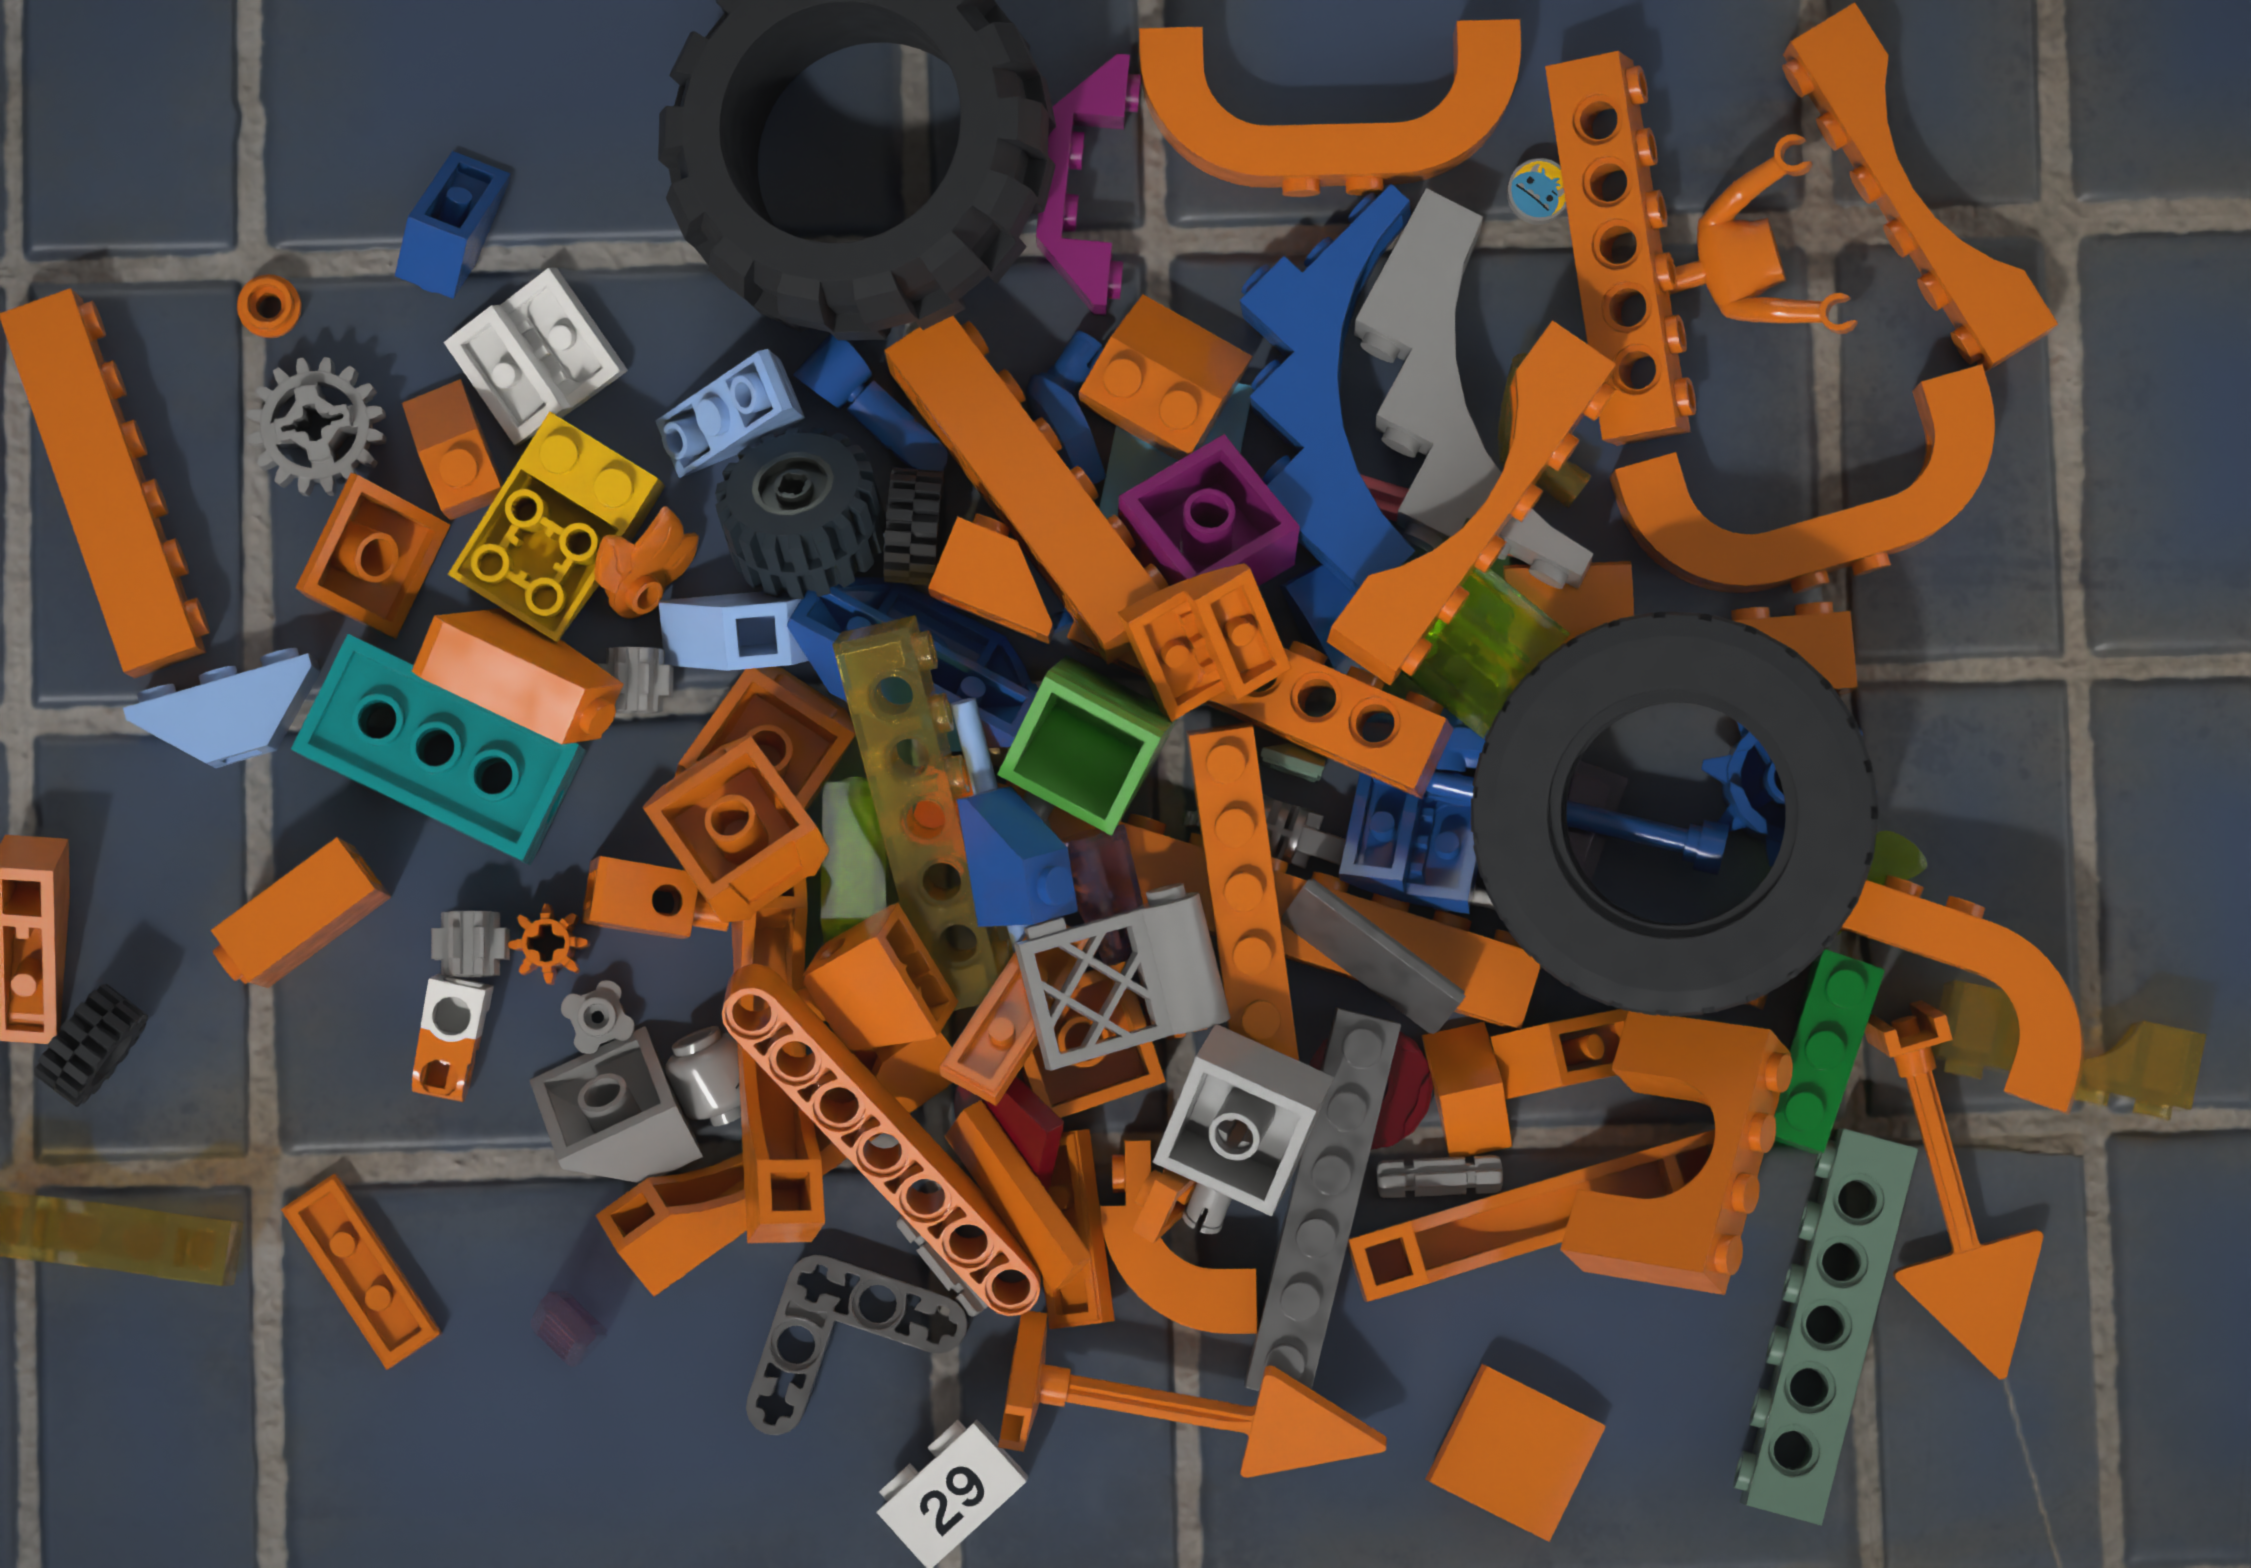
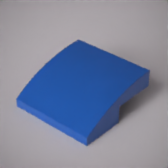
M1360 772L1339 871L1340 880L1366 891L1402 902L1470 914L1478 872L1473 845H1475L1473 832H1471V803L1434 795L1425 791L1422 799Z

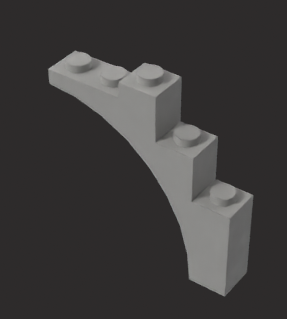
M1426 188L1355 319L1354 336L1362 339L1361 347L1376 358L1393 363L1396 357L1405 361L1377 413L1375 430L1384 434L1381 440L1391 449L1408 457H1415L1417 452L1427 456L1398 509L1396 524L1405 529L1403 536L1408 541L1431 552L1465 526L1486 502L1502 473L1486 452L1466 407L1456 361L1455 312L1462 277L1480 236L1483 216ZM1533 509L1522 523L1511 517L1499 534L1507 543L1498 559L1505 560L1507 555L1510 554L1530 564L1529 573L1549 586L1562 589L1564 584L1567 583L1578 589L1590 568L1593 553L1551 527Z

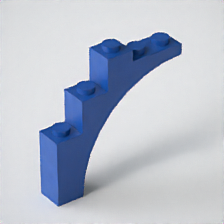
M1392 184L1379 196L1372 192L1364 197L1349 215L1348 221L1351 223L1349 227L1335 241L1330 237H1326L1312 249L1304 261V266L1307 269L1303 273L1283 256L1272 268L1265 264L1256 270L1242 287L1241 293L1244 296L1240 299L1243 318L1287 358L1282 364L1277 359L1270 362L1256 376L1251 385V388L1254 390L1250 395L1253 413L1297 454L1293 459L1287 455L1280 458L1267 471L1262 481L1300 526L1298 542L1353 594L1357 592L1368 575L1400 567L1416 559L1415 550L1382 514L1357 470L1343 426L1340 400L1344 344L1357 300L1380 257L1405 228L1411 217L1410 200Z

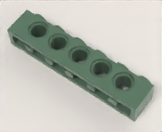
M1843 1128L1836 1129L1833 1140L1828 1139L1824 1153L1817 1154L1813 1174L1823 1179L1817 1202L1807 1200L1801 1215L1797 1237L1807 1241L1801 1264L1791 1263L1785 1277L1781 1300L1791 1302L1785 1326L1775 1325L1769 1339L1765 1362L1774 1365L1768 1390L1758 1388L1750 1413L1749 1425L1758 1427L1752 1452L1744 1450L1741 1452L1734 1475L1733 1488L1742 1490L1739 1502L1744 1505L1822 1526L1918 1148ZM1850 1181H1857L1863 1184L1870 1195L1869 1208L1859 1218L1847 1216L1839 1206L1840 1190ZM1835 1243L1847 1246L1854 1257L1852 1272L1848 1277L1840 1281L1830 1278L1822 1265L1825 1251ZM1825 1305L1836 1314L1838 1330L1831 1340L1818 1343L1808 1334L1806 1321L1813 1309ZM1811 1368L1821 1378L1822 1392L1819 1398L1812 1404L1800 1405L1791 1395L1790 1383L1798 1371ZM1796 1431L1803 1437L1806 1443V1454L1798 1465L1784 1468L1777 1462L1774 1456V1445L1783 1433Z

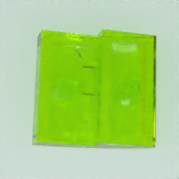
M1475 568L1462 586L1470 592V595L1458 614L1449 625L1438 619L1425 637V639L1434 644L1427 657L1412 676L1403 670L1401 672L1480 737L1484 738L1510 693L1525 675L1538 665V662L1560 647L1567 640L1570 633L1494 571L1489 569L1484 574Z

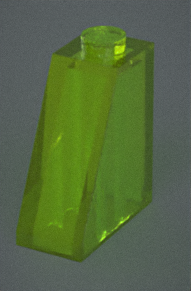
M848 777L839 782H823L822 837L830 849L821 867V925L824 944L891 905L890 811L887 781H872L864 777Z

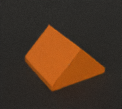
M351 472L295 588L308 599L396 639L451 525Z

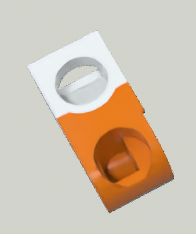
M436 974L429 978L413 1068L412 1092L462 1103L465 1101L472 1079L476 1050H479L485 1017L490 1008L494 985L456 977H447L441 974Z

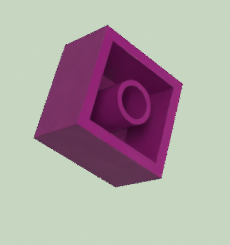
M1225 434L1119 495L1118 518L1126 526L1136 544L1130 551L1143 568L1152 563L1163 575L1169 586L1203 573L1243 563L1251 569L1257 586H1260L1295 565L1300 526Z

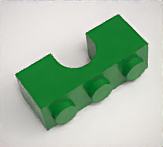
M1827 949L1811 962L1794 1012L1797 1013V1019L1788 1046V1050L1791 1052L1793 1072L1788 1089L1780 1093L1774 1115L1776 1121L1775 1141L1812 1154L1824 1153L1885 969Z

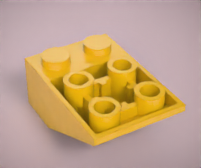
M549 411L448 575L558 642L599 586L595 581L594 570L602 538L607 535L623 537L631 542L666 486L654 475Z

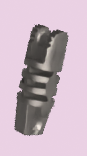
M1263 794L1271 856L1306 869L1310 855L1341 865L1346 839L1320 830L1324 815L1300 806L1283 803ZM1187 810L1182 825L1201 832L1198 810L1195 812Z

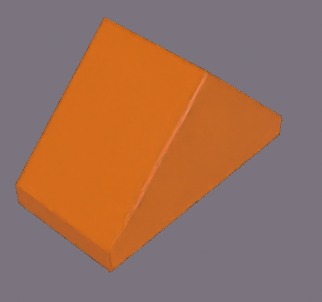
M1485 1022L1422 1035L1448 1157H1468L1512 1147L1503 1082Z

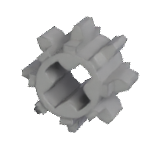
M649 647L606 648V664L598 663L597 665L624 683L615 704L616 713H663L664 697H673L674 673L672 665H664V649Z
M442 912L441 928H431V959L441 960V975L447 977L500 976V960H510V948L507 945L510 942V929L500 928L499 912Z

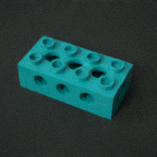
M347 634L291 750L531 866L587 751L577 743L559 744L434 685L412 672L414 665ZM381 708H393L396 713V725L393 731L383 738H372L368 731V722L371 715ZM450 735L454 741V752L450 760L440 766H429L425 758V750L428 743L436 736ZM498 762L509 763L512 769L510 785L501 793H486L482 784L486 769Z

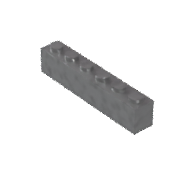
M1335 1008L1320 1070L1335 1078L1296 1168L1257 1327V1334L1255 1335L1244 1380L1245 1388L1259 1391L1264 1369L1266 1366L1272 1365L1312 1390L1401 1024L1398 1022Z

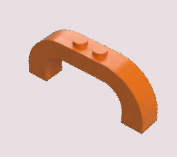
M1520 19L1457 21L1453 32V85L1444 100L1435 109L1422 117L1395 123L1268 126L1251 124L1236 118L1227 112L1212 95L1204 73L1203 27L1139 28V67L1142 90L1149 112L1167 142L1189 163L1211 176L1233 184L1249 187H1282V195L1288 197L1319 195L1320 186H1346V194L1366 196L1372 192L1380 194L1384 191V185L1419 182L1436 177L1457 167L1485 144L1501 122L1517 81L1521 59Z
M1983 365L1921 381L1912 391L1925 434V457L1915 481L1910 487L1898 494L1768 532L1739 534L1718 527L1704 517L1697 509L1689 495L1677 453L1674 452L1613 471L1609 479L1621 516L1639 546L1663 569L1688 583L1714 591L1748 593L1791 584L1793 594L1829 584L1828 573L1852 566L1854 576H1859L1891 566L1888 555L1909 549L1925 541L1950 522L1971 500L1987 471L1995 437V416L1992 396Z
M1887 875L1884 886L1866 880L1858 903L1839 931L1855 933L1982 976L1997 984L2005 991L2013 1003L2020 1029L2017 1053L2004 1092L2069 1115L2082 1077L2084 1034L2080 1014L2073 995L2063 977L2050 960L2022 936L2001 925L1982 919L1986 909L1983 906L1954 896H1948L1945 906L1922 899L1923 886L1891 875ZM1769 993L1745 1004L1763 1010Z

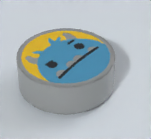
M1535 158L1525 161L1515 169L1507 186V200L1511 210L1518 218L1530 224L1540 225L1550 223L1562 215L1566 209V200L1559 164L1549 159Z

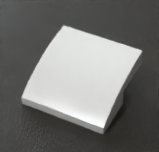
M547 268L501 305H491L443 342L515 446L524 443L536 434L549 411L560 418L564 417L628 371L557 268Z

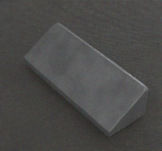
M1309 879L1282 916L1281 921L1286 927L1428 1033L1434 1034L1438 1032L1466 997L1464 995L1465 991L1315 879L1312 881Z

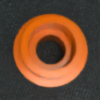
M273 274L260 275L250 280L242 288L237 300V311L242 324L251 333L262 338H278L290 332L299 321L302 310L301 298L296 288L285 278ZM268 297H276L281 301L280 312L272 318L262 317L259 311L261 302Z

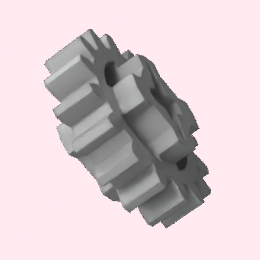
M324 357L318 371H312L304 358H298L296 375L289 377L283 370L277 367L273 370V373L279 385L273 391L262 386L256 388L255 392L265 404L263 409L247 410L246 417L260 425V431L253 432L246 437L247 442L252 447H265L266 451L256 461L263 471L272 469L277 465L280 466L274 480L279 486L285 488L294 478H297L298 490L303 496L310 497L315 483H321L325 492L329 496H334L337 492V479L344 477L347 480L351 472L357 474L355 468L360 463L375 468L378 464L375 458L368 452L370 444H386L387 437L378 430L373 429V423L385 419L386 413L382 407L367 406V403L373 399L377 392L370 383L355 389L354 385L357 382L359 373L350 365L337 376L335 375V364L331 358ZM321 386L340 391L351 400L353 405L341 404L333 406L326 401ZM295 394L296 401L286 417L277 419L282 406ZM319 413L331 425L323 427L321 429L322 439L315 441L307 432H303L302 429L312 426L311 416ZM356 435L350 450L344 457L338 460L337 452L347 437ZM287 448L291 450L301 448L307 452L312 468L303 467L291 462L280 449Z

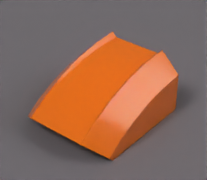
M777 666L745 669L679 761L675 777L723 744L750 734L807 812L858 733V730L843 707L785 669Z
M750 734L723 744L661 786L642 807L722 923L750 920L756 911L808 876H815L830 850L815 823Z

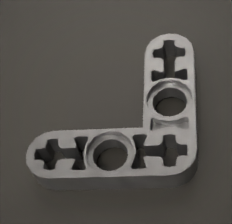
M811 1255L802 1258L793 1266L789 1273L747 1397L746 1411L750 1422L757 1430L764 1434L776 1436L790 1432L800 1423L805 1414L836 1321L926 1352L941 1354L956 1348L967 1334L968 1320L965 1311L957 1301L948 1296L829 1256ZM817 1265H823L828 1268L827 1279L842 1286L847 1284V1273L859 1276L860 1280L850 1294L849 1314L846 1315L835 1310L842 1299L831 1294H821L817 1302H811L806 1299L808 1288L799 1284L801 1274L814 1273ZM870 1286H885L895 1295L897 1302L896 1311L886 1322H871L861 1313L859 1306L860 1297ZM910 1293L921 1298V1301L914 1309L916 1311L933 1315L939 1306H945L950 1309L949 1320L957 1324L955 1335L944 1334L939 1343H933L928 1340L929 1329L914 1322H910L909 1335L897 1332L896 1327L901 1323L906 1314L907 1294ZM791 1326L806 1328L813 1335L815 1341V1349L811 1358L800 1364L790 1363L785 1360L778 1348L779 1337L784 1330ZM770 1362L786 1373L806 1374L803 1388H800L792 1381L789 1383L785 1402L794 1406L793 1414L791 1417L780 1416L776 1425L765 1421L767 1411L758 1406L760 1396H771L775 1392L779 1377L766 1376Z

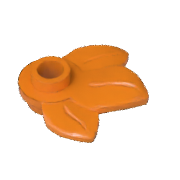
M667 506L661 508L651 525L635 544L623 537L614 535L604 536L598 548L594 574L595 581L605 589L611 608L619 616L626 619L640 617L655 609L659 604V600L663 597L665 587L680 577L693 561L698 547L699 536L695 532L684 534L681 521Z

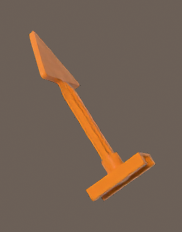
M1922 1000L1910 1003L1913 1016L1896 1019L1891 1022L1892 1026L1872 1014L1865 1029L1866 1040L1890 1058L1894 1057L1899 1077L1906 1078L1952 1247L1948 1254L1895 1269L1893 1277L1998 1379H2005L2008 1375L2044 1238L2043 1233L2038 1229H2031L1986 1243H1979L1932 1073V1070L1937 1068L1931 1046L1953 1040L1946 1014Z
M1029 1310L1020 1315L1001 1425L999 1448L1024 1452L1039 1403L1064 1407L1065 1402L1245 1433L1248 1435L1240 1473L1246 1478L1386 1451L1387 1437L1275 1366L1269 1365L1265 1367L1257 1402L1254 1406L1238 1405L1070 1374L1071 1369L1045 1364L1047 1313Z

